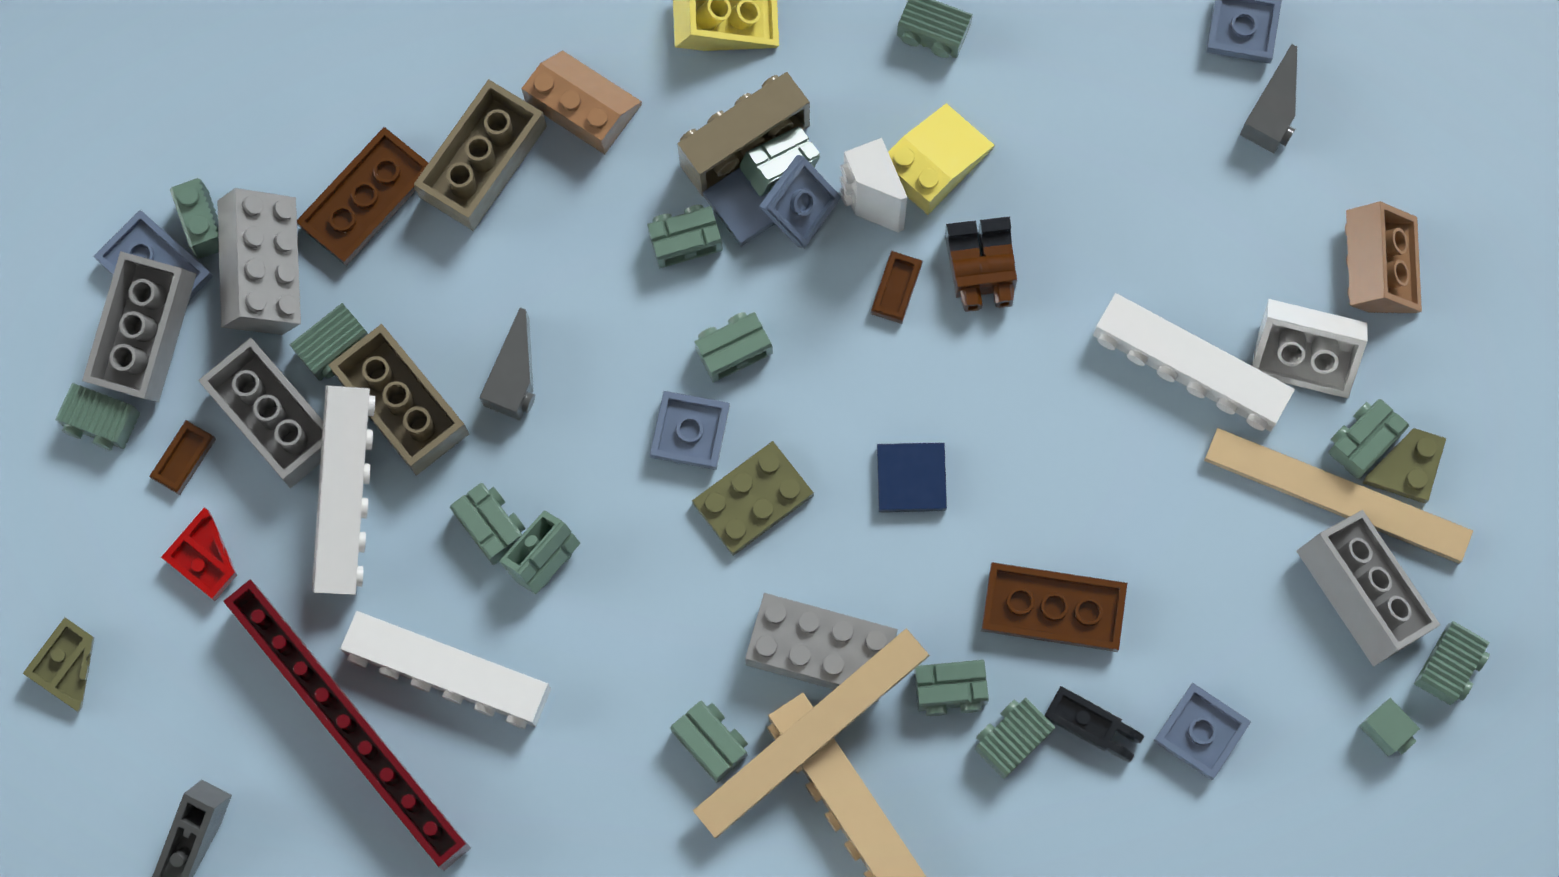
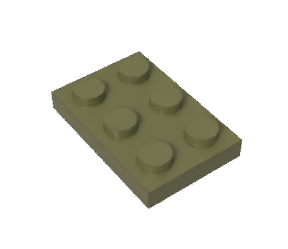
M772 441L693 499L692 504L734 556L812 498L814 492L774 441Z

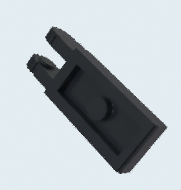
M1060 686L1044 715L1050 722L1127 762L1132 761L1134 754L1129 749L1111 741L1115 732L1117 731L1128 740L1139 744L1144 738L1143 734L1121 722V718L1063 686Z

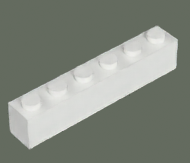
M1117 293L1114 294L1093 334L1094 337L1098 338L1097 341L1105 348L1110 350L1117 348L1128 354L1127 358L1133 363L1140 366H1145L1146 364L1154 368L1161 378L1169 382L1178 381L1187 386V391L1199 398L1207 397L1217 403L1216 406L1220 410L1228 414H1239L1247 419L1246 422L1250 426L1261 431L1265 429L1270 432L1272 431L1295 390Z
M326 385L312 579V591L314 593L356 595V586L362 587L363 566H358V553L365 552L366 532H360L361 518L367 519L368 498H362L363 484H369L370 464H365V451L372 449L373 430H367L368 416H374L375 396L369 395V388Z
M356 611L340 648L348 655L347 661L363 668H366L368 663L380 667L378 673L388 678L398 680L399 675L412 680L410 685L417 689L430 692L431 687L444 692L442 695L444 699L460 705L463 700L476 704L474 710L491 717L494 716L495 712L508 716L506 719L507 723L525 729L527 724L536 727L551 691L549 684L359 611Z

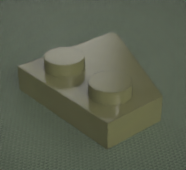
M1413 428L1364 478L1363 484L1426 504L1430 498L1446 438Z
M64 617L23 674L79 712L83 705L94 637Z

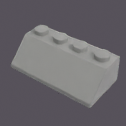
M1363 510L1319 533L1296 551L1373 667L1440 626V623Z

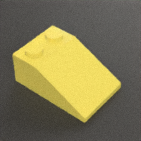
M673 0L674 44L676 48L718 51L779 47L777 0Z
M946 103L904 135L888 153L907 197L929 215L995 145Z

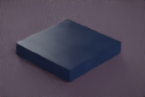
M945 443L877 444L879 512L947 510Z

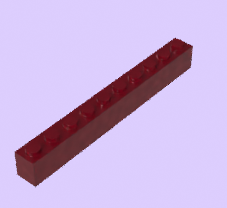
M250 579L223 601L436 865L445 871L469 851L471 847L261 589Z

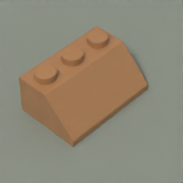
M563 50L541 62L521 88L525 102L539 109L546 117L603 154H606L642 105V101Z
M1381 201L1346 210L1347 223L1345 224V233L1348 245L1346 263L1349 270L1347 294L1350 306L1368 313L1422 312L1417 217Z

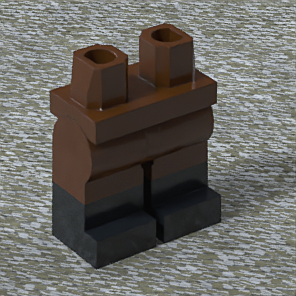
M1010 216L980 220L979 230H977L976 220L946 224L945 240L955 286L956 298L960 297L964 311L970 312L982 309L981 295L993 294L995 307H1011L1014 300L1017 275L1011 239ZM978 233H979V240H980V247H981L982 256H980V250H979V244H978V237H977Z

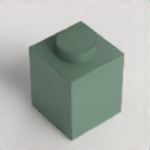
M1391 698L1381 704L1359 725L1387 756L1392 755L1396 751L1401 755L1404 754L1415 744L1416 739L1413 735L1420 730Z

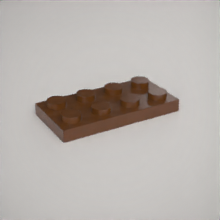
M383 127L297 219V226L347 266L416 191L414 183L428 165V162L386 127Z
M991 562L981 631L1118 652L1128 583Z

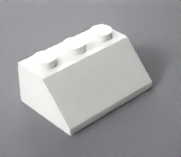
M879 138L845 151L844 164L840 165L843 175L840 177L842 187L839 188L845 206L851 205L856 216L896 232L903 231L908 197L883 139Z
M1268 299L1251 366L1286 384L1349 398L1368 341L1367 322Z

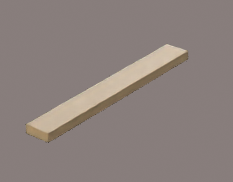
M1217 428L1204 459L1208 463L1344 518H1348L1363 510L1377 531L1458 564L1464 558L1473 533L1471 529Z
M906 628L697 806L693 812L714 838L719 837L930 655Z

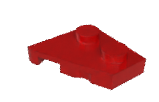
M205 507L161 556L163 560L214 601L217 600L237 576L213 516Z

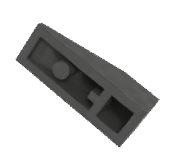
M1291 44L1240 133L1242 137L1272 153H1275L1280 144L1286 147L1295 131L1291 127V123L1296 113L1297 46Z
M521 307L517 312L480 395L483 406L517 420H521L524 412L529 413L535 400V394H533L530 321L526 309Z
M204 780L199 781L183 794L152 877L194 876L222 823L232 797L231 794Z

